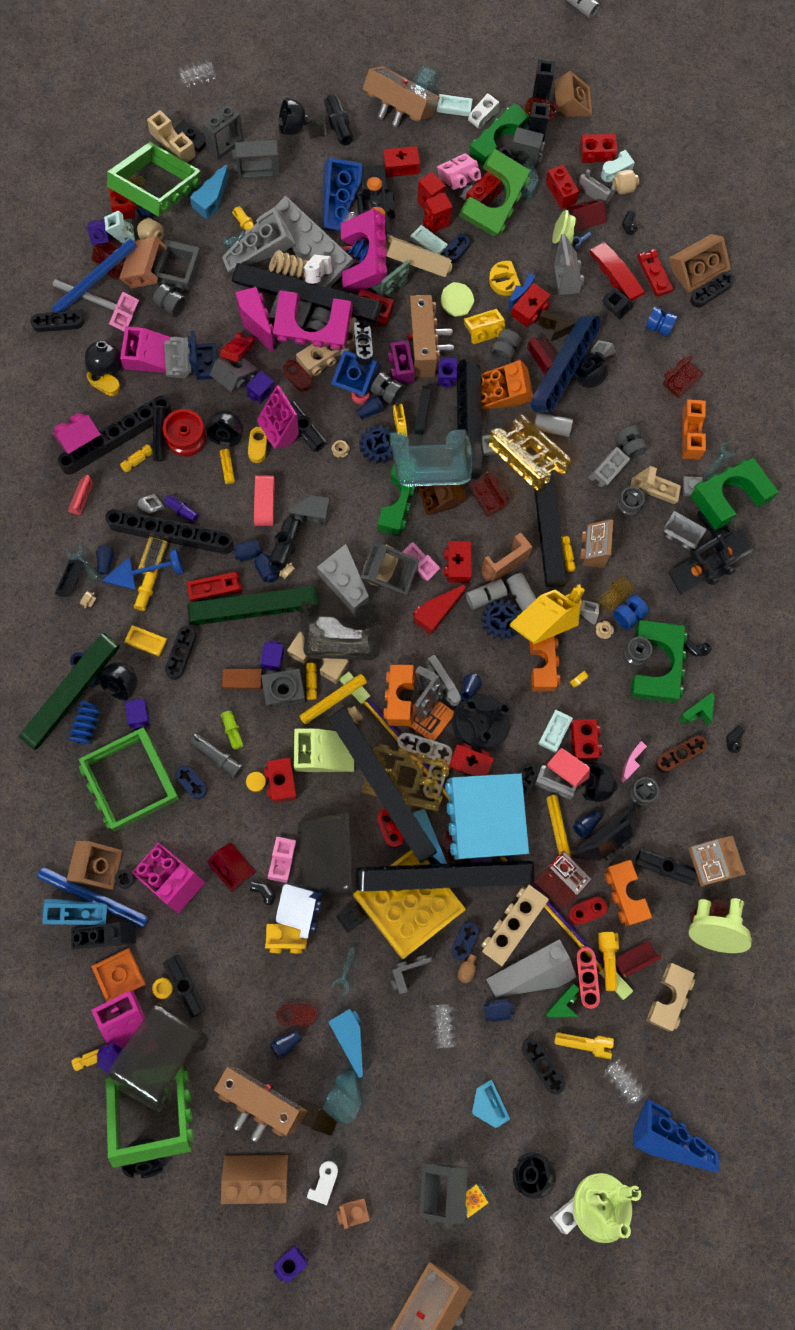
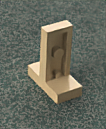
M650 466L632 478L630 487H637L643 493L672 504L678 502L681 485L656 476L657 468Z

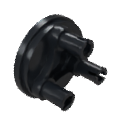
M474 694L469 700L463 699L457 705L452 717V727L455 736L461 743L472 746L474 751H489L496 748L508 735L510 727L508 714L511 711V707L508 708V703H501L496 698L487 694Z

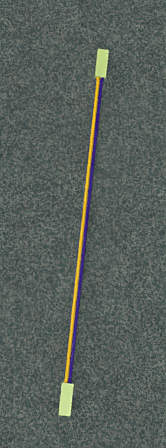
M348 671L339 681L345 685L354 677ZM360 687L351 693L360 704H364L394 739L398 741V737L401 734L394 726L388 725L383 713L370 700L368 692L363 687ZM406 739L400 741L403 742L404 747H407L409 744ZM408 753L428 775L430 766L423 758ZM432 770L433 776L439 778V776ZM443 783L441 792L449 799V795L445 791V783ZM509 855L499 856L503 861H513ZM533 883V884H529L530 886H532L533 888H535L537 891H539L541 894H543V893L536 887V885H535L534 883ZM548 900L544 908L580 948L584 946L590 947ZM584 951V953L591 959L592 954L589 951ZM595 953L596 966L600 971L599 974L605 979V971L602 966L604 967V962ZM616 972L617 990L615 992L624 1000L633 990Z

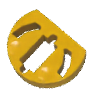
M512 261L498 262L490 271L489 284L491 288L503 296L512 295L516 285L521 287ZM506 276L510 278L509 280L498 283L494 281L495 279H499Z

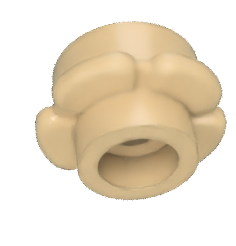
M342 440L336 441L331 448L333 455L337 458L346 457L350 450L349 445Z
M293 563L286 564L283 570H279V577H283L286 580L295 571V568L292 566Z
M87 591L83 596L80 604L85 609L87 607L91 608L97 598L94 597V592Z
M608 621L599 622L595 627L596 635L602 639H608L614 633V628Z
M357 707L347 708L352 720L358 724V721L363 718Z

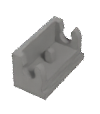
M587 169L586 174L580 176L577 188L593 199L604 201L606 206L615 195L616 187L612 186L609 189L591 177V171Z
M170 337V341L164 342L166 377L185 379L191 373V364L189 363L190 348L188 347L187 337Z
M616 447L588 478L591 481L598 480L599 487H603L605 484L608 485L630 458Z
M545 765L541 766L534 783L535 786L569 800L572 799L576 787Z

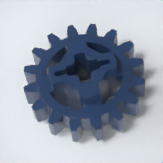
M380 424L379 428L373 425L372 430L366 428V434H361L362 439H359V445H361L360 452H363L364 458L369 457V462L374 459L376 464L379 463V460H382L383 464H385V459L391 461L392 455L396 456L397 454L396 449L399 448L397 443L398 437H394L395 431L389 432L388 426L382 429V424Z
M500 599L498 604L493 600L492 606L487 604V610L482 612V615L485 617L481 618V622L485 623L482 628L488 629L487 635L494 634L493 639L500 636L501 641H503L504 636L511 639V633L517 635V631L512 627L506 630V627L510 626V623L521 614V610H515L516 604L511 606L510 600L504 603L503 599ZM498 609V611L495 614L490 615L493 611Z

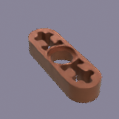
M695 736L660 755L656 760V768L660 772L666 773L700 755L707 749L706 739L702 736ZM695 741L702 743L700 749L698 747L692 751L689 749L695 744ZM678 749L686 752L687 756L685 759L677 757L676 752ZM671 757L673 758V761L668 764V768L661 765L662 759L667 761Z

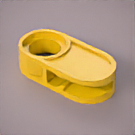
M87 373L88 381L93 387L109 396L119 393L120 384L112 375L107 373L101 376L99 380L94 381L92 380L93 374Z
M394 404L393 414L397 437L405 438L407 437V427L403 405L399 404V406H396Z
M261 427L253 428L249 437L248 455L249 459L254 463H261L266 457L268 438ZM257 433H262L264 435V438L262 440H256L254 439V435Z

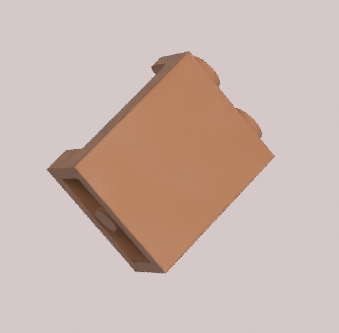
M156 236L134 241L136 248L126 256L119 279L131 288L156 284L158 277L151 272L156 253L166 250L167 246Z
M522 533L515 536L511 548L512 552L497 563H493L489 556L484 558L481 573L486 581L490 580V582L503 578L529 559L532 546Z

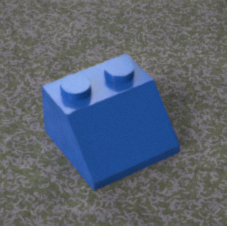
M343 350L331 384L365 397L378 376L381 365L374 360L369 365H361L356 361V354Z

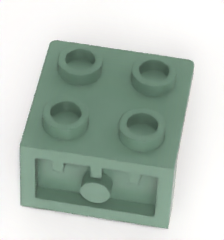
M407 260L399 267L393 262L387 267V277L380 284L369 289L374 294L387 298L391 297L395 289L401 288L407 283L410 262Z

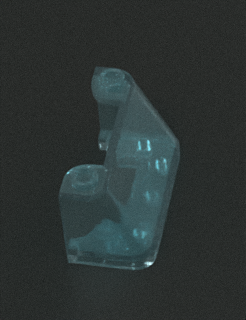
M466 430L451 431L447 435L446 444L421 446H409V439L404 433H390V446L396 475L401 485L466 484L471 479L473 449Z

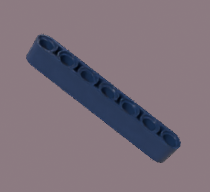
M598 316L579 317L531 400V408L534 412H552L600 330L601 321Z

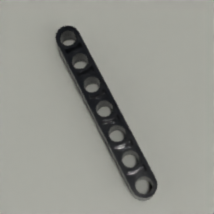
M462 359L457 365L458 474L477 480L482 474L481 368L478 364Z
M165 396L155 397L99 431L101 435L71 453H61L58 457V463L62 471L67 475L74 474L152 427L154 414L152 406H166L167 409H164V419L167 418L172 410L168 398ZM87 452L86 455L80 456L82 453Z
M552 466L533 467L532 476L546 588L562 587L566 585V574Z
M111 509L105 515L109 528L116 532L149 538L150 536L165 540L168 543L221 554L230 553L234 547L231 535L223 531L118 509ZM119 518V521L112 523L113 519ZM132 522H138L137 525L130 526ZM150 526H156L155 529L148 530ZM168 530H174L172 534H166ZM187 533L192 534L191 537L184 538V535H186ZM205 537L210 538V540L207 542L202 541V539ZM222 541H228V542H229V543H228L227 545H225V546L220 545V543H221Z

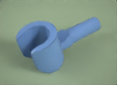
M590 232L582 237H573L572 244L574 242L578 243L575 246L576 250L580 249L581 243L591 236Z

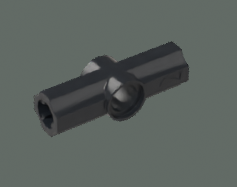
M334 94L328 95L324 99V105L328 112L330 126L332 130H335L339 143L344 146L349 145L354 141V136L349 126L347 112L343 110L338 96Z
M294 401L290 402L298 418V436L303 438L313 452L320 451L326 445L325 439L313 426L311 419L305 416ZM302 425L308 426L307 428H300Z
M287 517L283 522L281 531L275 535L274 541L276 544L269 560L270 567L276 570H283L286 567L289 556L296 550L294 542L301 525L298 519Z
M640 848L636 856L635 865L656 872L660 876H667L691 886L697 878L694 867L678 862L672 857H664ZM664 862L669 864V872L663 869Z
M177 954L164 961L163 965L190 1019L206 1011L207 1009L195 987V983L191 979L180 955ZM187 980L190 987L188 991L182 992L180 984L182 981Z

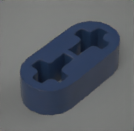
M458 234L446 247L444 256L450 258L452 264L458 262L468 250L470 245L469 237L465 234ZM455 251V256L452 255L450 257L449 254H452Z
M180 767L176 772L178 782L192 798L197 800L204 798L207 794L205 784L190 767ZM183 771L185 773L190 772L188 774L189 778L191 779L190 782H188L185 778H183L182 780L180 779L182 778L181 773ZM191 785L202 786V793L200 795L198 793L193 794L195 790Z
M465 923L461 927L451 948L454 958L463 960L469 955L479 933L478 927L474 923ZM473 927L472 931L475 935H470L468 940H465L466 932L464 928ZM462 942L466 943L464 946L466 954L458 956L455 947H460Z

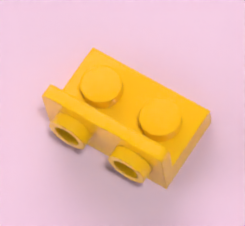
M497 309L464 318V325L471 334L472 344L496 338L500 331L505 329L504 318Z
M267 924L265 949H270L269 953H282L283 949L290 950L292 954H302V950H307V939L300 937L301 929L284 924Z

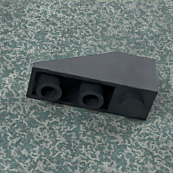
M117 922L71 929V950L136 944L135 923Z

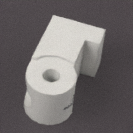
M487 93L472 110L468 121L478 129H481L493 115L495 116L499 112V101Z
M315 254L304 266L306 273L305 281L307 283H318L324 274L332 272L331 256Z
M325 1161L321 1164L319 1169L320 1178L316 1190L309 1189L308 1199L327 1205L338 1173L337 1165L333 1161Z
M574 1197L550 1216L551 1220L563 1234H568L577 1225L573 1212Z

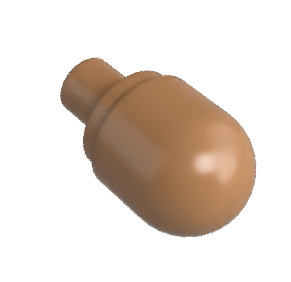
M469 954L467 961H463L460 965L457 976L462 983L471 982L475 975L476 966L474 963L477 957Z

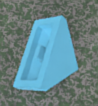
M490 1080L479 1086L476 1090L472 1110L473 1115L495 1128L510 1120L493 1081Z

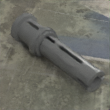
M198 733L193 735L195 739L191 738L189 743L218 763L219 769L227 771L233 779L240 775L244 769V764L237 763L231 758L232 755L222 753Z

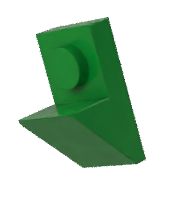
M710 693L678 718L680 722L685 724L688 721L691 724L700 716L708 726L713 718L715 695Z
M571 984L544 1016L546 1018L578 1017L567 1004L571 1005L579 997L576 993L580 989L575 984Z

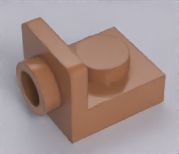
M365 1198L340 1204V1211H336L339 1225L343 1224L344 1229L370 1221Z

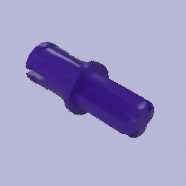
M172 495L166 496L164 504L176 511L177 515L183 516L191 523L198 519L199 513L189 508L187 503H182Z

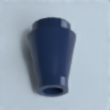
M376 395L368 399L356 412L361 420L366 417L380 413L384 406Z
M98 546V550H96L97 573L109 574L115 554L112 547Z
M471 673L464 677L460 694L462 699H471L481 688V678L477 674Z
M593 810L591 813L576 820L573 825L575 833L581 838L589 836L602 819V816L598 811Z
M297 1030L273 1039L270 1047L279 1059L282 1056L285 1057L302 1041V1038Z

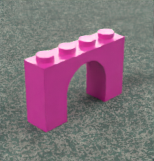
M374 208L341 223V240L353 246L357 239L358 241L362 238L365 240L369 239V249L364 260L360 264L342 271L343 288L353 294L358 293L360 289L365 290L380 284L387 277L385 216Z
M279 292L273 335L278 341L288 342V340H292L299 345L312 343V346L323 348V345L330 346V349L333 350L346 349L353 310L351 301L333 298L328 324L320 331L307 332L301 329L297 322L300 303L298 293Z

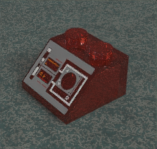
M563 850L536 877L534 882L564 910L593 878Z

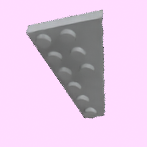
M284 196L275 208L290 230L295 242V246L292 247L296 257L307 261L314 254L331 256L332 272L324 274L320 282L313 283L330 288L342 276V271L347 270L355 261L289 198Z

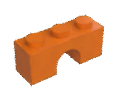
M687 399L682 409V459L701 460L706 451V434H702L703 421L706 417V401Z
M553 636L536 644L529 641L530 655H539L546 662V666L543 668H533L531 672L532 692L555 691L557 686L560 685V674H557L556 667H559V656H556L555 649H558V638Z
M390 665V672L387 671L386 674L389 689L385 690V701H388L387 707H384V719H387L389 726H412L411 701L400 700L399 695L403 691L414 690V665Z
M628 860L606 868L604 877L607 884H611L613 890L611 892L612 900L615 904H618L620 909L618 916L621 923H625L627 927L651 919L652 916L646 899L635 901L630 899L626 893L627 884L638 879L632 861Z

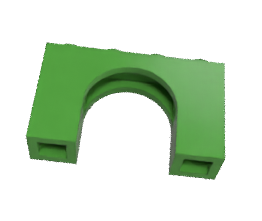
M494 149L490 152L483 169L503 182L506 190L504 203L500 207L490 208L469 197L458 215L492 236L502 233L506 226L504 221L511 216L514 210L512 208L514 202L517 203L522 193L520 190L522 186L525 187L530 179L528 176L530 173L529 169Z

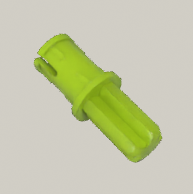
M223 712L220 716L226 729L224 732L228 734L232 748L235 750L242 748L243 742L238 731L240 728L235 722L233 712Z

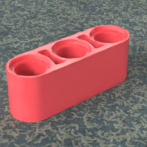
M255 475L254 526H274V475Z
M584 946L577 952L582 1004L592 1009L597 1007L600 1002L596 956L592 948ZM583 951H589L592 954V958L590 961L584 962L580 959V954ZM585 972L593 973L594 979L592 982L587 983L582 979ZM587 993L596 995L594 1003L590 1004L585 1001L584 997Z

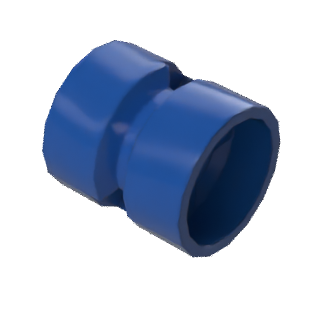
M654 306L645 328L653 332L658 330L659 334L668 337L678 315L671 312L665 314L663 309Z
M632 595L624 602L625 605L621 604L613 611L615 620L626 630L631 629L637 624V620H641L649 614L646 603L637 595Z

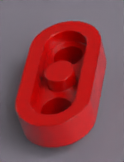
M382 809L378 814L377 821L385 843L392 848L399 847L403 843L404 837L392 819L388 823L383 820L385 816L390 817L386 809ZM391 835H397L398 839L396 841H392L390 838Z
M600 897L591 898L572 906L568 911V918L575 925L585 924L605 915L607 903ZM596 903L601 906L599 911L594 908ZM576 911L582 912V918L576 916Z

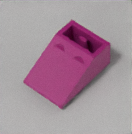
M256 287L235 292L243 326L271 352L274 351L273 344H276L273 335V326L269 323V314L267 308L265 309L262 293L258 294Z
M125 326L120 357L124 370L166 373L164 342L170 341V337L145 328Z
M277 385L257 419L259 426L274 449L292 445L299 434L297 414L280 386Z
M77 413L70 417V422L67 424L62 422L53 427L55 431L51 432L67 454L101 435L89 415Z
M159 842L132 871L135 877L178 914L205 884L198 875Z
M128 991L91 1010L107 1045L112 1040L131 1055V1063L159 1049L134 991Z

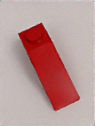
M461 585L425 602L422 607L418 606L413 613V623L432 635L463 596L466 586Z

